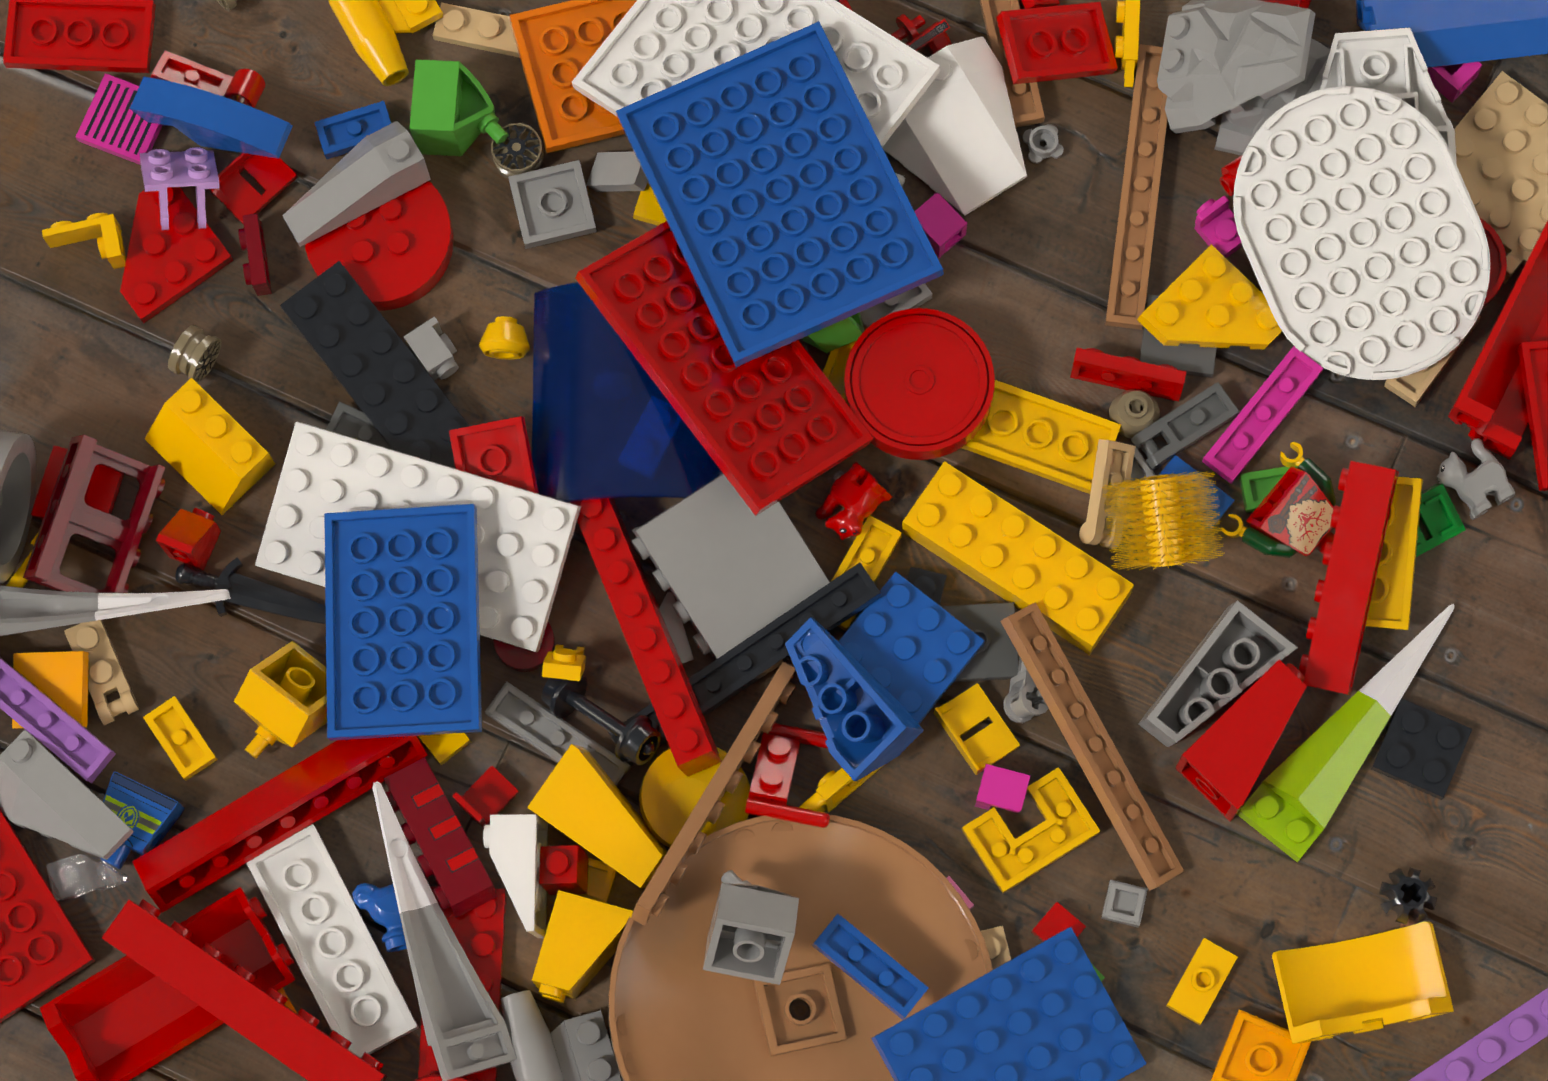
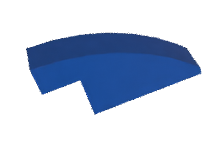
M143 77L130 107V110L149 123L174 126L199 146L272 158H280L293 127L287 121L232 99L187 85L150 77Z

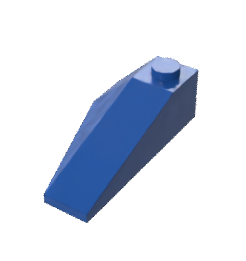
M810 617L785 643L799 680L806 687L813 704V708H811L816 720L820 721L827 738L825 743L828 750L853 781L860 780L898 757L924 731L902 704L813 617Z

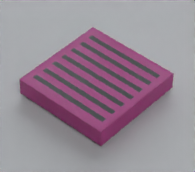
M105 73L75 137L81 143L141 165L140 153H148L152 150L163 125L149 123L130 110L139 88L138 85Z

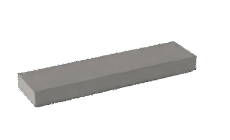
M507 681L485 711L486 715L557 763L569 746L574 744L588 750L616 786L620 784L631 768L628 763L619 760L612 752L563 719L553 716L550 710Z

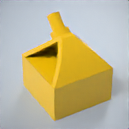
M293 641L251 668L234 700L259 726L255 730L257 735L245 748L246 752L257 759L268 744L273 746L276 741L293 748L327 723L326 667Z

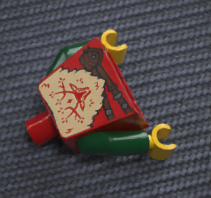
M1291 442L1290 447L1297 452L1298 456L1295 459H1289L1283 452H1280L1281 463L1289 467V469L1246 520L1251 526L1245 527L1238 515L1229 514L1230 518L1239 522V527L1234 532H1228L1223 527H1221V530L1227 537H1242L1243 543L1264 555L1290 558L1299 553L1307 557L1315 548L1324 554L1326 543H1333L1334 534L1330 531L1332 529L1330 527L1332 512L1336 504L1332 481L1310 458L1304 459L1302 457L1303 448L1299 443Z

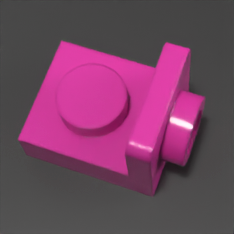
M1224 195L1217 201L1214 199L1208 200L1197 210L1196 213L1198 215L1196 216L1194 229L1208 246L1212 244L1227 258L1243 245L1237 231L1234 214L1229 209L1230 200Z

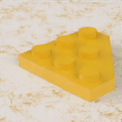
M1212 244L1137 319L1165 346H1179L1182 343L1199 344V347L1213 348L1250 346V349L1264 350L1282 332L1264 294Z

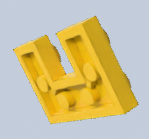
M1059 767L1027 787V792L1045 818L1044 822L1015 839L995 807L962 827L965 836L1003 894L1100 834V829Z

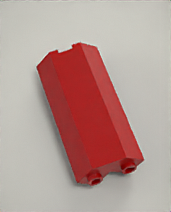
M1548 220L1448 415L1455 424L1462 425V423H1465L1471 429L1468 436L1472 440L1481 439L1485 448L1509 460L1515 453L1529 423L1518 345L1521 342L1548 340Z
M241 887L179 923L193 933L189 940L202 948L207 942L222 952L225 956L221 962L234 970L236 965L239 964L255 975L257 978L253 984L263 991H266L269 986L278 991L295 980L289 965L294 963L291 954L284 943L277 945L262 920L267 914L257 897L254 896L249 899ZM127 955L40 1007L46 1027L67 1055L77 1081H129L224 1023Z

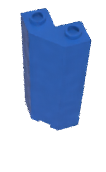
M1356 0L1357 25L1362 30L1410 28L1427 68L1548 54V0Z

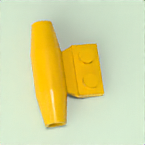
M328 0L355 51L384 86H392L399 83L409 73L395 33L413 34L443 18V13L436 0Z

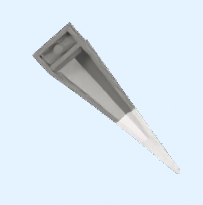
M0 586V636L231 598L229 591L226 589L166 593H87Z
M376 781L373 783L372 788L428 1046H432L442 1081H450L510 1063L517 1058L506 1023L451 929L411 850L382 784Z

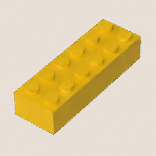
M945 461L902 521L903 534L1007 602H1014L1016 608L1021 610L1036 602L1050 629L1088 655L1092 653L1130 597L1134 587L1133 583Z

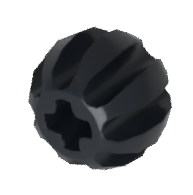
M1410 867L1408 877H1406L1402 870L1398 868L1389 873V878L1393 884L1382 882L1379 895L1388 897L1389 901L1382 903L1381 906L1386 914L1390 910L1396 911L1397 919L1395 922L1407 925L1408 915H1411L1415 923L1418 924L1428 918L1424 908L1429 910L1435 909L1437 897L1430 896L1427 891L1436 887L1431 878L1426 882L1420 880L1419 874L1421 870ZM1410 889L1414 892L1412 900L1405 903L1402 900L1404 892Z

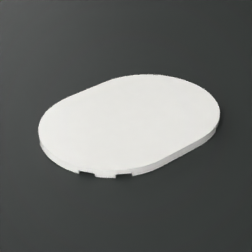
M1350 86L1331 87L1303 95L1280 108L1264 122L1246 147L1237 170L1233 197L1234 218L1241 243L1278 326L1287 339L1300 352L1302 351L1321 367L1340 375L1366 380H1385L1407 376L1419 372L1447 356L1468 334L1482 310L1489 284L1490 253L1481 220L1452 153L1437 128L1426 116L1398 97L1376 89Z

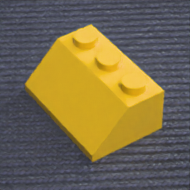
M190 378L164 403L145 437L146 442L221 515L230 509L275 465L270 454L193 378Z

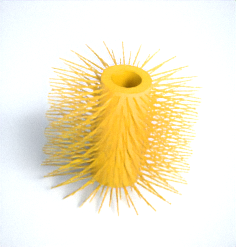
M1173 473L1158 474L1148 477L1144 476L1136 480H1126L1129 482H1119L1123 484L1109 483L1116 486L1104 485L1116 488L1118 491L1114 492L1119 493L1107 492L1114 495H1103L1117 497L1113 499H1121L1111 500L1116 502L1106 501L1117 504L1112 506H1120L1110 507L1118 509L1108 510L1122 512L1113 514L1119 516H1108L1119 519H1107L1124 521L1120 523H1125H1111L1120 526H1107L1123 528L1118 530H1127L1116 531L1122 533H1109L1125 537H1115V539L1123 540L1114 541L1129 543L1124 545L1113 544L1125 546L1113 547L1121 548L1113 550L1130 552L1125 554H1131L1116 553L1115 555L1121 556L1112 557L1124 558L1119 560H1122L1121 563L1127 564H1113L1135 568L1143 566L1155 568L1168 566L1169 568V566L1182 565L1188 561H1209L1194 560L1209 559L1201 557L1223 556L1215 555L1223 553L1213 552L1215 550L1205 549H1220L1209 546L1224 547L1211 545L1216 543L1212 542L1214 540H1208L1222 539L1206 537L1215 535L1213 533H1206L1215 532L1210 530L1222 531L1206 528H1217L1214 526H1204L1215 525L1208 523L1216 522L1206 521L1211 519L1204 518L1213 519L1215 517L1207 516L1216 515L1198 512L1212 511L1205 509H1216L1209 507L1217 506L1206 505L1211 503L1202 502H1215L1208 500L1217 499L1200 496L1211 495L1206 493L1216 492L1198 489L1203 487L1199 485L1213 486L1204 483H1216L1201 481V479L1196 478H1203L1202 480L1209 478L1202 476H1214L1202 473H1188L1184 475ZM1102 487V488H1106V489L1116 490V489H1112V488H1108V487Z

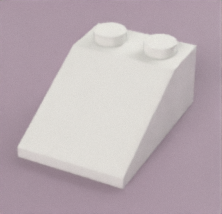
M536 814L490 815V825L484 826V847L489 848V854L526 931L537 938H544L546 934L547 892L539 884L540 846H548V823Z

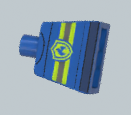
M114 771L103 803L134 832L108 860L103 858L100 860L121 870L131 850L144 855L156 848L185 808L178 801Z

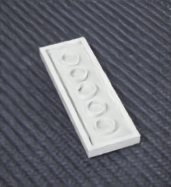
M314 824L247 862L331 1030H335L352 1042L348 1048L350 1051L361 1058L364 1052L372 1054L419 1028Z

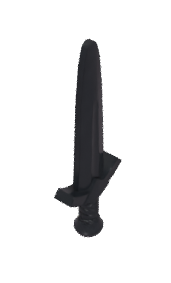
M238 557L223 569L219 577L197 571L188 563H182L176 569L175 579L179 584L194 583V585L204 586V588L211 590L226 589L229 591L231 599L215 601L220 617L227 615L225 602L298 620L326 624V606L286 590L236 574L235 572L243 566Z

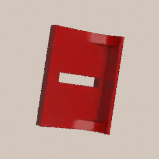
M241 153L218 174L220 188L209 190L244 225V215L258 214L298 176L281 158ZM244 169L265 190L262 195L240 175Z

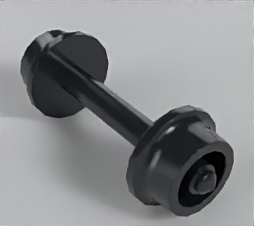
M582 675L580 681L548 679L541 697L542 701L550 707L553 716L561 719L570 715L575 709L619 738L615 748V755L622 762L630 760L637 765H643L657 752L661 742V733L652 727V721L647 716L640 715L626 725L584 697L588 685L587 678Z

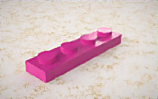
M1293 346L1205 455L1202 462L1232 484L1322 373L1323 367Z

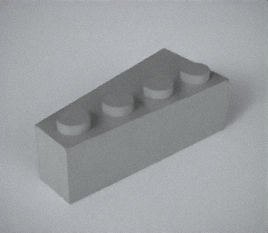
M1237 600L1226 608L1138 725L1166 747H1170L1261 677L1279 659L1282 660L1298 647Z

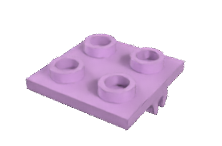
M195 147L182 152L154 149L148 153H140L145 192L159 191L161 230H169L167 187L186 186L196 187L199 229L206 228L205 189L220 188L213 150Z

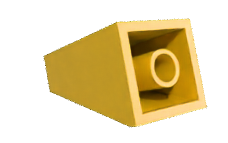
M571 744L527 807L640 888L647 887L668 852L662 843L650 832L644 820L591 753L578 745Z

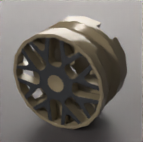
M511 123L502 127L508 133L507 139L501 144H497L494 140L491 143V153L497 170L505 178H508L509 176L541 169L544 162V150L538 133L532 127L522 123Z
M196 325L189 326L180 335L170 353L168 369L176 374L183 373L188 376V379L193 378L197 383L201 382L215 364L221 349V340L216 336L204 335L203 329Z

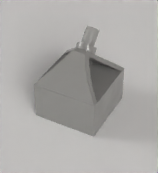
M729 870L721 878L722 883L707 937L703 970L780 985L795 935L799 898L767 887L751 885L747 880L742 881L733 870Z

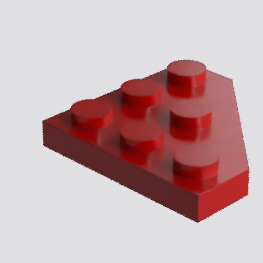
M167 187L169 230H161L159 191L145 192L143 190L138 195L120 292L143 324L233 261L232 256L207 223L206 228L199 229L197 210L180 187Z

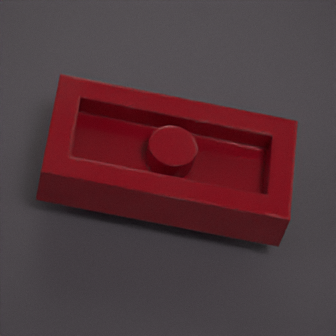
M257 213L244 215V228L238 229L242 251L247 250L249 263L243 264L246 285H252L257 296L272 294L263 224Z

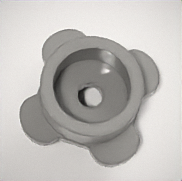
M1047 124L1045 126H1038L1033 130L1028 129L1024 132L1023 141L1028 144L1030 151L1028 159L1032 163L1038 164L1045 158L1053 157L1057 159L1062 156L1064 149L1058 143V129L1056 126ZM1045 141L1047 145L1042 147L1040 142Z

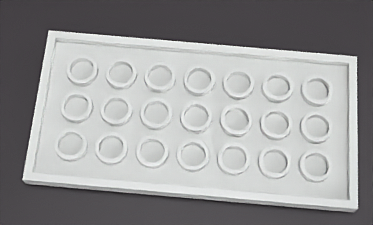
M296 422L255 566L325 587L324 513L475 504L477 507L480 635L538 652L581 506L309 424Z

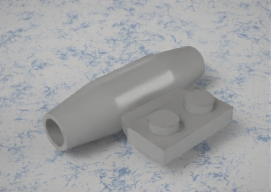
M530 990L513 993L501 998L502 1017L506 1023L517 1058L510 1062L516 1081H621L601 1010L564 1020L550 1033Z

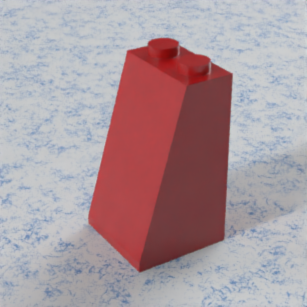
M1280 659L1182 754L1175 768L1229 822L1236 817L1307 687L1302 682L1305 679L1303 674L1291 663L1285 665Z

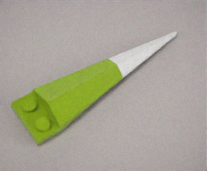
M1454 604L1449 605L1280 764L1260 784L1237 813L1240 818L1297 863L1325 829L1453 612Z

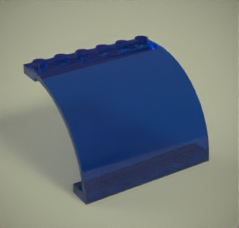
M578 282L534 293L532 461L539 494L568 503L580 500L617 497L686 498L723 474Z

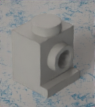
M435 316L404 336L407 347L433 380L437 378L441 380L446 379L458 370L459 366L452 355L457 350L445 333L442 334L439 322Z

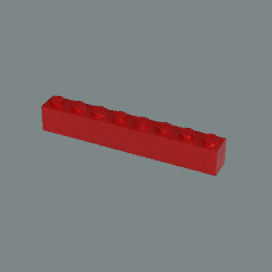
M602 484L569 499L571 504L581 506L577 519L677 767L689 777L722 762L613 496Z
M417 736L336 740L132 862L145 890L163 913L372 789L373 783L376 781L382 783L385 777L426 757L428 754Z
M129 899L103 935L102 939L308 1081H385L388 1077L380 1071L384 1066L383 1063L366 1052L360 1058L348 1049L352 1044L351 1041L335 1030H332L330 1035H327L318 1029L319 1019L303 1008L298 1013H295L286 1007L287 997L271 986L266 991L253 984L257 978L255 975L239 964L236 965L234 970L221 962L225 956L222 952L207 942L202 948L189 940L193 935L190 930L175 920L171 926L160 920L158 917L162 911L144 899L139 904Z

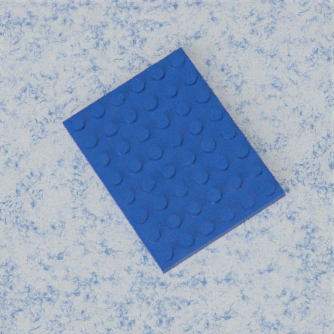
M819 21L616 111L620 124L736 367L944 275L943 268Z

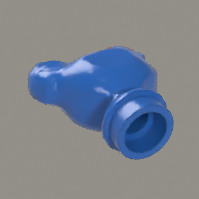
M369 883L357 885L353 891L354 903L359 909L367 910L375 922L387 928V932L382 937V942H385L387 952L407 949L393 884L382 888Z

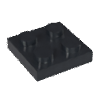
M1401 698L1371 770L1442 800L1467 744L1472 728Z

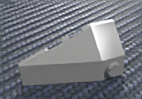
M395 121L364 137L282 216L298 245L301 247L431 180L424 157L408 130L398 121Z
M24 730L0 754V809L14 825L22 828L27 827L39 832L43 836L51 839L53 837L66 842L74 848L108 860L134 832L27 730Z

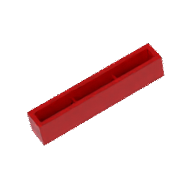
M1350 461L1349 469L1343 468L1341 471L1338 490L1344 491L1341 506L1335 505L1332 512L1330 527L1336 528L1333 543H1326L1322 564L1328 565L1325 580H1318L1314 602L1320 603L1317 618L1311 616L1307 628L1306 639L1312 640L1309 655H1302L1299 665V671L1305 678L1303 683L1306 686L1347 695L1352 693L1399 472L1395 469Z

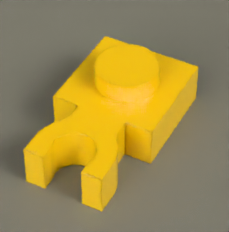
M556 644L554 652L548 651L543 661L542 677L580 681L585 670V647H577L576 650L563 648L564 645Z

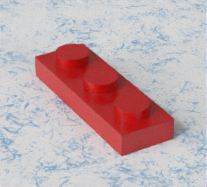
M1076 348L1070 378L1123 390L1138 389L1149 393L1151 396L1179 402L1186 371L1178 370L1168 364L1155 365L1141 362L1139 359L1131 356L1118 357L1105 354L1103 351L1095 348Z

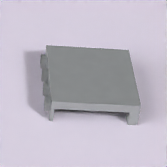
M724 474L718 476L641 527H636L632 530L637 537L632 540L635 549L643 560L649 557L657 569L652 572L653 577L663 592L670 589L677 602L672 604L684 624L690 621L697 634L692 636L704 656L710 652L712 657L718 659L830 583L781 504L777 502L755 516Z

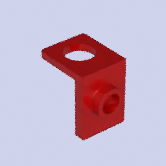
M490 766L462 796L455 792L452 797L484 829V826L490 823V815H498L519 791L496 768Z

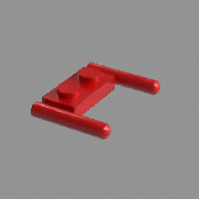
M775 723L769 734L763 733L745 813L768 816L826 828L829 825L830 816L828 813L787 805L800 743L828 748L825 743L827 738L824 732Z

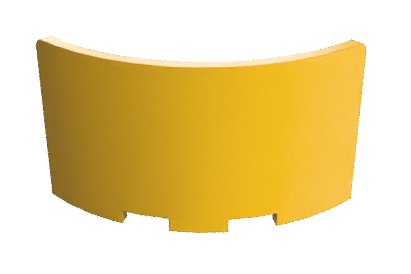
M1429 921L1356 939L1312 947L1280 950L1272 954L1292 1044L1331 1039L1333 1036L1349 1032L1359 1034L1384 1029L1383 1023L1384 1026L1406 1021L1411 1023L1454 1012L1434 927Z

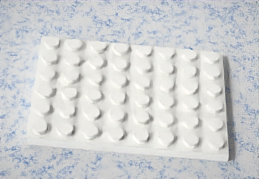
M637 0L573 79L572 85L575 90L617 116L616 111L819 21L883 147L939 75L940 65L836 0Z

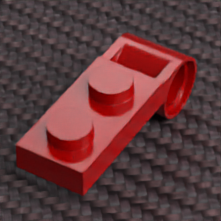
M166 50L151 74V78L208 91L255 108L266 87L263 77L251 69H240L232 77Z

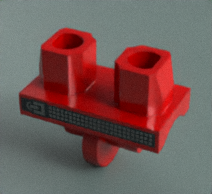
M901 14L896 18L899 29L891 34L900 41L906 38L908 42L905 44L916 51L926 46L931 55L952 44L945 32L950 28L945 19L935 22L921 33H918L917 29L926 24L921 15L910 20L906 15Z

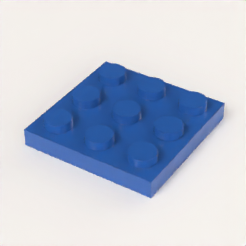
M895 572L880 590L882 597L863 610L838 642L920 724L982 648L985 641L904 577Z

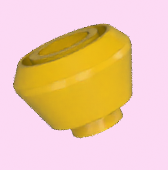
M506 316L496 317L495 322L489 323L479 343V347L484 355L496 359H520L530 350L524 327L517 324L516 318Z

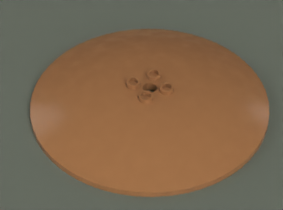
M829 815L830 823L826 828L779 820L768 816H759L735 823L707 836L696 855L691 852L688 853L683 862L688 865V868L677 886L671 883L665 894L669 896V900L659 917L652 914L645 926L632 919V917H629L617 946L611 970L608 995L612 1047L623 1081H894L871 1038L899 1023L902 1019L826 958L812 944L837 913L929 987L904 1018L906 1019L992 971V963L985 940L974 916L948 879L924 856L885 831L860 821L836 815ZM729 870H733L742 881L747 880L751 885L767 887L799 898L795 935L780 985L703 970L707 937L722 883L721 878ZM794 1000L805 1001L810 1007L809 1018L803 1021L794 1019L789 1012L790 1003Z

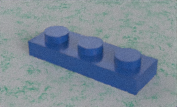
M838 913L812 944L814 948L902 1020L929 989V987Z

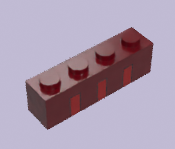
M425 757L385 777L384 781L388 788V791L385 793L394 813L399 811L405 821L400 826L409 845L416 843L422 853L416 859L426 878L433 875L439 887L433 889L443 910L450 907L457 918L496 898L497 894L492 881Z

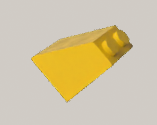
M558 890L532 977V981L539 989L542 997L564 1003L566 997L576 999L616 952L629 917H632L633 911Z

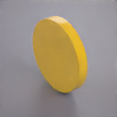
M717 747L723 761L727 753ZM668 749L651 764L641 783L639 795L640 809L644 822L650 832L665 846L671 847L722 762L687 777L677 767L671 749ZM741 767L739 772L743 773V776L733 794L726 791L720 801L725 806L715 824L707 822L702 830L707 836L735 823L745 821L748 818L749 814L745 813L750 785Z

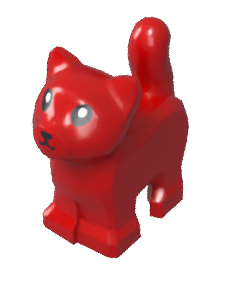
M856 461L848 472L835 480L831 487V492L822 506L816 510L815 514L818 519L823 520L831 516L838 505L844 507V510L830 517L825 522L826 527L833 529L840 536V539L844 540L860 535L864 519L869 517L880 503L890 501L893 496Z

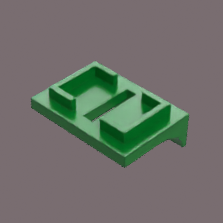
M1443 483L1435 484L1422 491L1420 518L1430 538L1425 539L1418 527L1416 557L1466 530Z

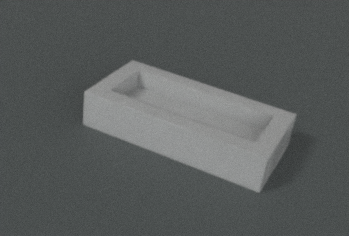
M634 151L598 152L586 186L596 192L644 191L648 181Z

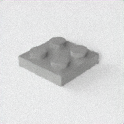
M580 160L508 177L525 249L597 232Z

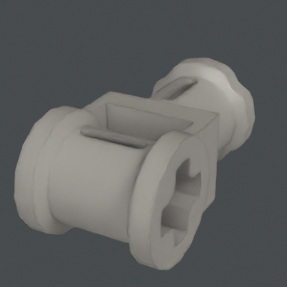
M1020 657L1018 673L1011 678L1009 693L1005 696L1003 702L1006 715L1016 723L1027 722L1033 716L1041 715L1049 709Z

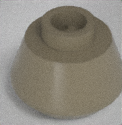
M1130 389L1121 392L1114 398L1109 409V419L1121 424L1120 435L1132 439L1137 433L1160 419V409L1156 400L1149 393L1138 389Z

